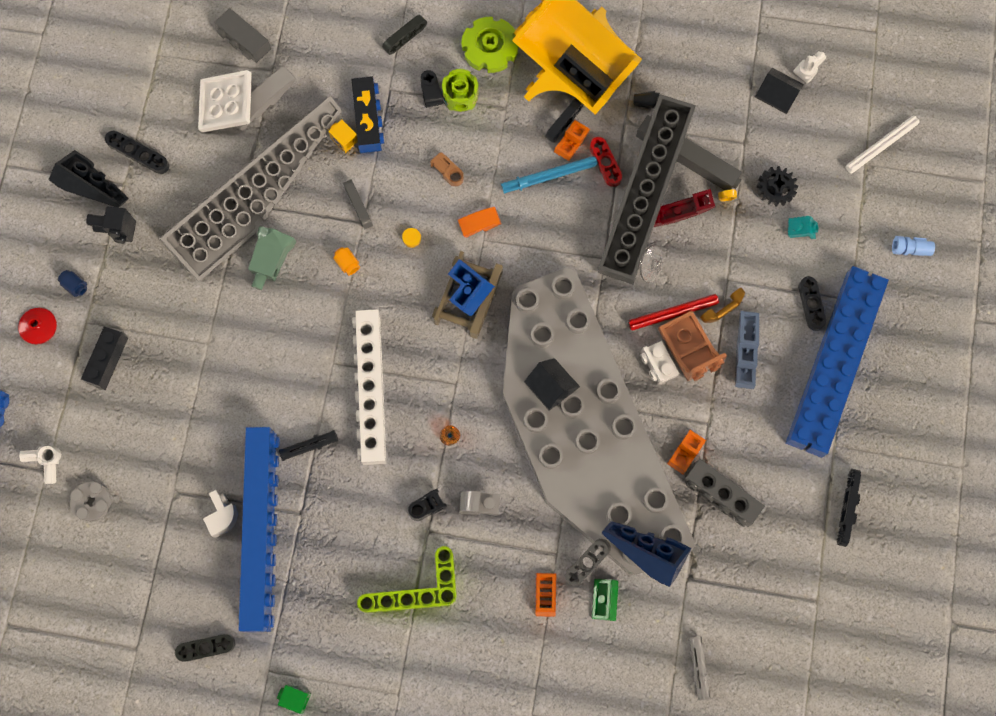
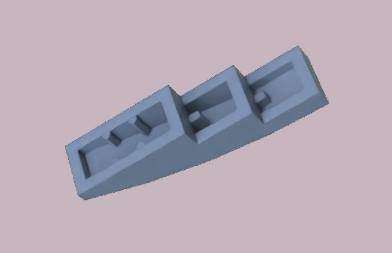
M740 311L735 367V387L754 389L756 386L759 313Z

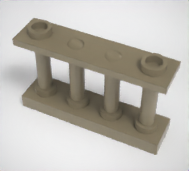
M460 251L459 256H455L452 267L460 259L477 273L487 276V279H490L489 282L495 287L475 311L477 313L475 319L470 321L444 312L447 302H451L449 300L453 296L451 292L454 284L460 286L457 281L450 277L440 305L435 307L432 317L434 318L435 325H439L440 320L444 319L467 327L470 330V337L478 339L502 276L503 265L496 263L494 269H487L464 261V252Z

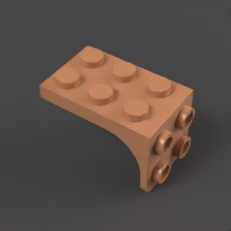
M693 311L658 328L687 382L692 379L697 381L703 378L706 372L710 371L713 373L725 363L726 353L720 355L714 349Z

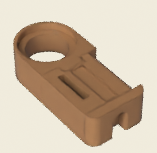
M442 152L438 153L430 161L431 168L434 166L442 173L443 179L451 186L456 187L463 183L464 175L462 170ZM453 173H458L461 178L458 181H453L450 179V176Z

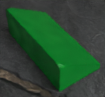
M594 579L592 619L616 621L619 584L617 580Z

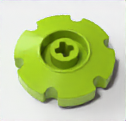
M483 17L473 21V28L465 29L461 41L462 51H466L464 58L467 63L478 71L485 68L488 73H496L508 68V61L514 62L519 51V46L512 41L516 36L514 34V27L503 19L494 21L493 17Z

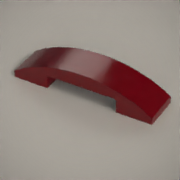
M711 189L692 194L693 197L661 206L654 227L686 220L715 208Z

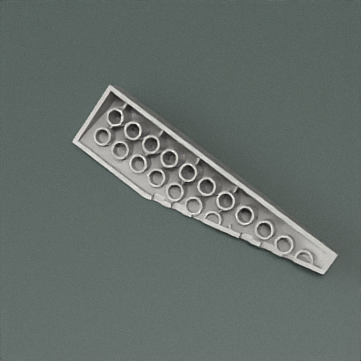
M329 96L158 238L198 282L258 231L259 226L267 218L284 191H286L301 170L303 164L341 113L340 107Z

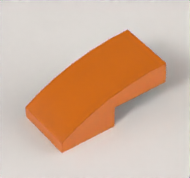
M574 120L566 130L564 137L555 147L554 153L570 161L588 135L590 128Z
M495 207L483 209L458 219L463 236L466 238L482 230L486 232L501 224Z
M689 430L667 464L684 475L706 440L692 430Z

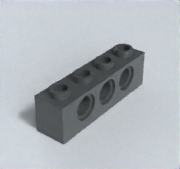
M701 459L695 463L684 479L687 482L686 486L693 491L698 490L703 494L702 497L706 501L717 504L721 512L735 517V522L742 527H745V525L747 527L751 526L765 507V505ZM702 479H709L711 487H705L702 484ZM724 490L727 493V499H721L718 491ZM736 501L743 504V511H738L735 508Z

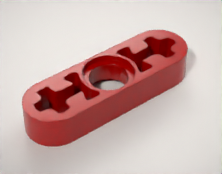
M602 137L593 138L590 144V151L596 157L599 170L608 186L617 187L622 180L621 170L606 140ZM596 143H598V145H602V147H601L602 154H601V155H600V150H599V148H598V147L595 148ZM608 158L611 160V164L604 166L601 160ZM611 169H612V174H613V176H614V177H615V176H618L616 181H614V179H610V177H611L610 170H611Z

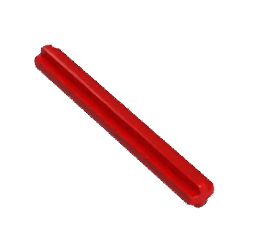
M716 294L634 318L629 320V328L633 331L682 316L690 311L695 312L717 305L719 298Z

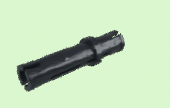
M335 430L319 436L316 434L313 436L314 438L279 449L282 461L315 449L320 450L323 446L338 442Z

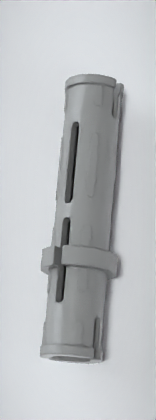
M702 636L691 637L689 640L695 674L693 681L696 682L698 700L711 699L708 684L710 677L707 676Z

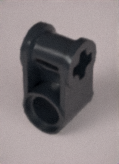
M431 70L424 71L421 74V89L425 107L429 108L444 104L436 74Z
M434 489L409 505L408 512L412 520L421 521L447 507L438 494L439 490ZM414 507H421L423 512L421 515L415 516L412 514V509Z

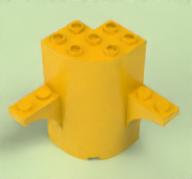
M541 0L542 2L526 16L522 25L515 30L514 34L516 36L512 40L542 67V70L536 76L538 80L535 83L532 81L525 89L527 93L524 98L530 101L542 92L562 91L577 98L596 115L615 90L638 66L642 58L615 34L606 19L607 11L602 6L590 13L577 0ZM571 44L613 80L597 101L593 100L554 66Z

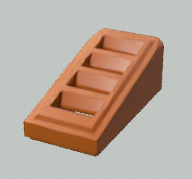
M536 573V616H556V573ZM540 581H552V584H540ZM540 589H552V592H540ZM540 597H541V598H552V601H549V600H540ZM540 606H552V608H540Z

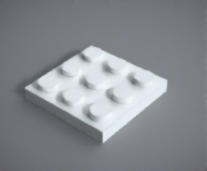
M245 70L200 79L199 131L207 132L250 124L252 75L250 71Z

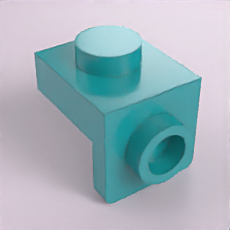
M811 216L789 218L788 236L790 238L809 236L811 239H816V233H818L819 229L818 223Z

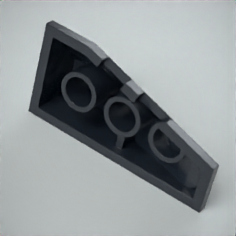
M76 150L55 163L48 180L64 191L113 207H121L128 201L129 198L115 184L109 183L105 179L106 175L103 172H98L94 168L95 164Z

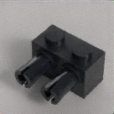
M107 206L104 216L87 215L86 223L88 226H92L94 232L108 233L114 242L120 244L133 241L136 220L126 208Z

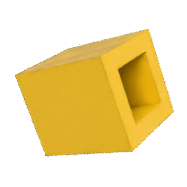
M343 120L334 123L328 131L331 140L344 153L358 143L357 134Z

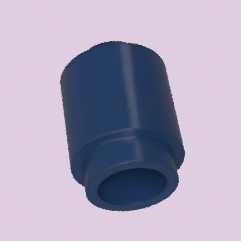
M65 270L59 275L58 282H60V286L72 296H82L87 291V282L75 272Z

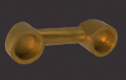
M740 287L729 296L733 301L716 313L711 308L700 319L704 323L716 322L740 305L745 296L743 288Z

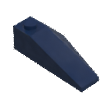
M613 521L602 531V535L647 575L668 587L678 577L691 551L690 547L672 538L666 537L663 540L654 537V533L651 532L642 534L633 527Z

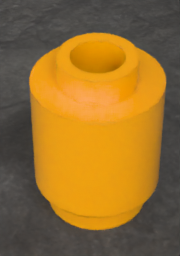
M341 247L335 251L333 259L348 276L353 275L360 269L359 261L349 248Z

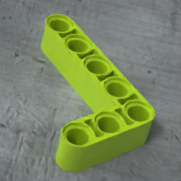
M442 546L435 552L437 588L363 594L357 600L358 608L365 613L453 605L456 601L457 593L452 550L447 546ZM442 551L450 553V558L447 561L439 559V554ZM443 571H449L452 575L451 579L447 582L442 581L440 578ZM445 591L453 593V599L450 602L442 600V594ZM425 593H431L433 596V600L429 604H425L422 601V596ZM409 594L412 596L413 601L410 605L405 606L402 603V598ZM386 596H390L393 600L390 607L382 605V600ZM365 598L372 600V606L369 609H364L362 606Z

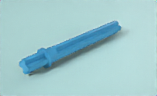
M592 156L520 178L517 176L515 180L501 183L502 191L504 194L518 189L522 191V188L597 166L596 157Z

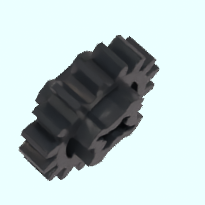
M780 166L776 170L773 167H770L768 171L765 170L762 176L760 175L756 188L760 189L758 195L763 194L761 200L767 199L768 205L774 202L775 207L779 203L785 206L786 201L790 203L793 199L792 197L796 196V190L798 189V185L795 184L797 178L792 179L793 172L786 173L787 168L781 171Z

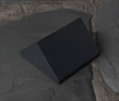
M771 68L755 98L787 114L804 84Z
M555 358L539 362L524 381L549 411L580 388L577 382Z

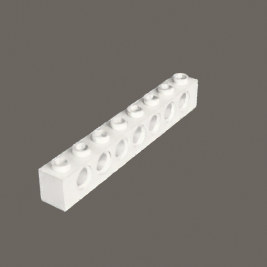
M378 309L356 311V317L352 318L353 328H356V335H353L354 347H357V354H354V365H358V372H355V384H358L359 390L355 391L356 403H359V410H356V420L360 422V429H357V441L361 442V448L357 449L358 460H361L363 465L387 464L380 312ZM363 329H372L369 334H362ZM366 346L372 347V351L369 353H364L363 349ZM366 365H373V369L370 372L363 370ZM373 383L374 387L372 390L366 391L364 390L365 385ZM374 402L375 406L373 409L367 410L365 409L366 403ZM373 420L376 422L374 428H366L368 421ZM369 440H376L375 447H366Z

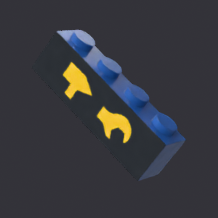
M373 76L353 78L351 81L360 153L382 151L381 144H385L384 134L380 133L379 128L383 127L382 117L378 116V111L381 110L380 99L376 100V94H379L378 83H374Z

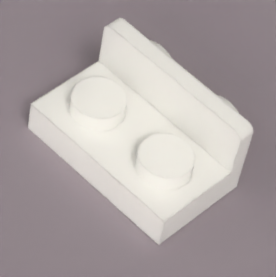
M662 341L642 348L641 360L645 365H648L650 369L649 375L658 385L679 376V372Z

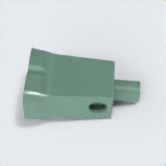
M259 226L257 232L258 240L248 269L255 275L251 287L262 291L266 279L276 280L286 256L294 248L296 240L276 229Z

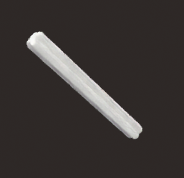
M911 116L849 162L845 167L849 173L855 172L917 126L919 119L916 116Z

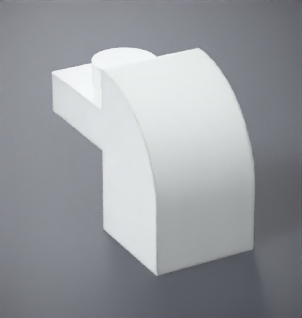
M215 490L209 493L217 511L203 518L211 536L217 538L234 527L238 511L234 504L226 505L229 501L224 493L221 494Z

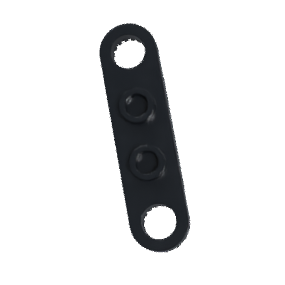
M857 469L850 470L848 474L850 478H847L848 488L845 489L839 535H837V545L843 547L848 546L852 525L856 523L857 519L855 508L860 501L858 491L861 479V471Z

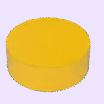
M734 189L718 193L719 201H731L737 198V191Z
M415 228L406 229L402 234L403 243L410 248L418 246L421 242L420 232Z

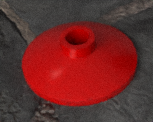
M45 308L28 310L23 314L18 324V331L22 339L35 345L49 341L57 329L55 316ZM37 321V326L33 327V323Z

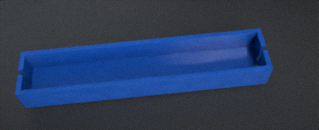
M854 266L845 275L785 444L800 450L807 447L806 452L821 458L829 453L889 279L876 274L868 276V271Z
M246 427L239 632H271V628L274 627L275 623L274 615H271L272 607L275 606V595H272V587H275L276 576L273 574V566H276V554H273V546L277 544V535L274 534V526H277V514H274L275 506L278 505V495L275 494V487H278L279 482L278 475H276V467H279V456L276 455V448H279L280 439L270 427Z

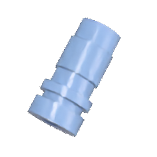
M895 236L892 243V252L898 255L932 256L935 251V243L927 241V238L914 237L911 239L910 237Z

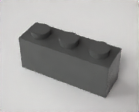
M230 8L214 22L217 27L216 32L223 39L226 37L235 49L239 48L248 60L252 59L257 63L271 50L268 39Z

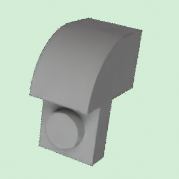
M478 491L461 492L459 514L499 515L500 494L480 493Z

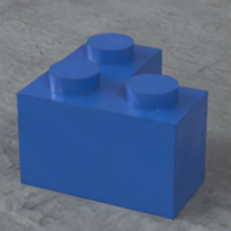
M460 259L448 273L450 277L460 284V287L449 301L469 316H472L495 286Z

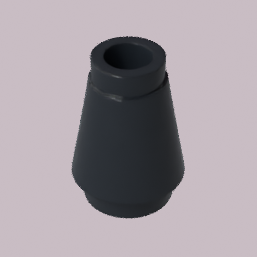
M649 91L634 94V105L655 109L660 92Z

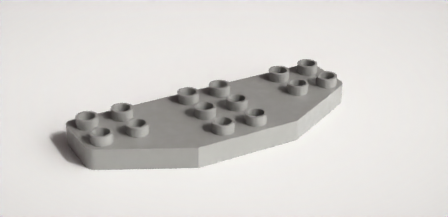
M564 268L515 288L511 301L503 399L546 504L591 543L598 539L607 540L611 546V551L607 556L631 575H638L644 571L602 535V531L611 521L633 527L642 534L654 533V537L663 540L666 537L672 538L690 547L692 551L695 546L694 539L576 271L572 268ZM555 358L577 382L580 388L549 411L524 381L539 362ZM603 545L598 546V547H599L598 549H600L601 551H603L604 546H603Z

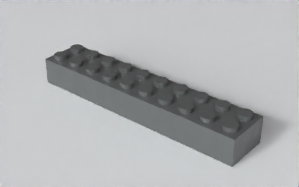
M662 94L659 95L602 255L598 273L634 285L696 105Z

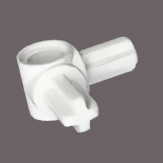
M818 51L813 56H807L806 60H802L793 73L808 84L817 74V67L826 59L825 53Z
M41 446L38 447V450L20 451L19 458L21 462L38 461L39 464L44 465L45 484L57 482L56 464H59L62 455L59 448ZM49 450H52L54 454L51 460H48L46 457V453Z

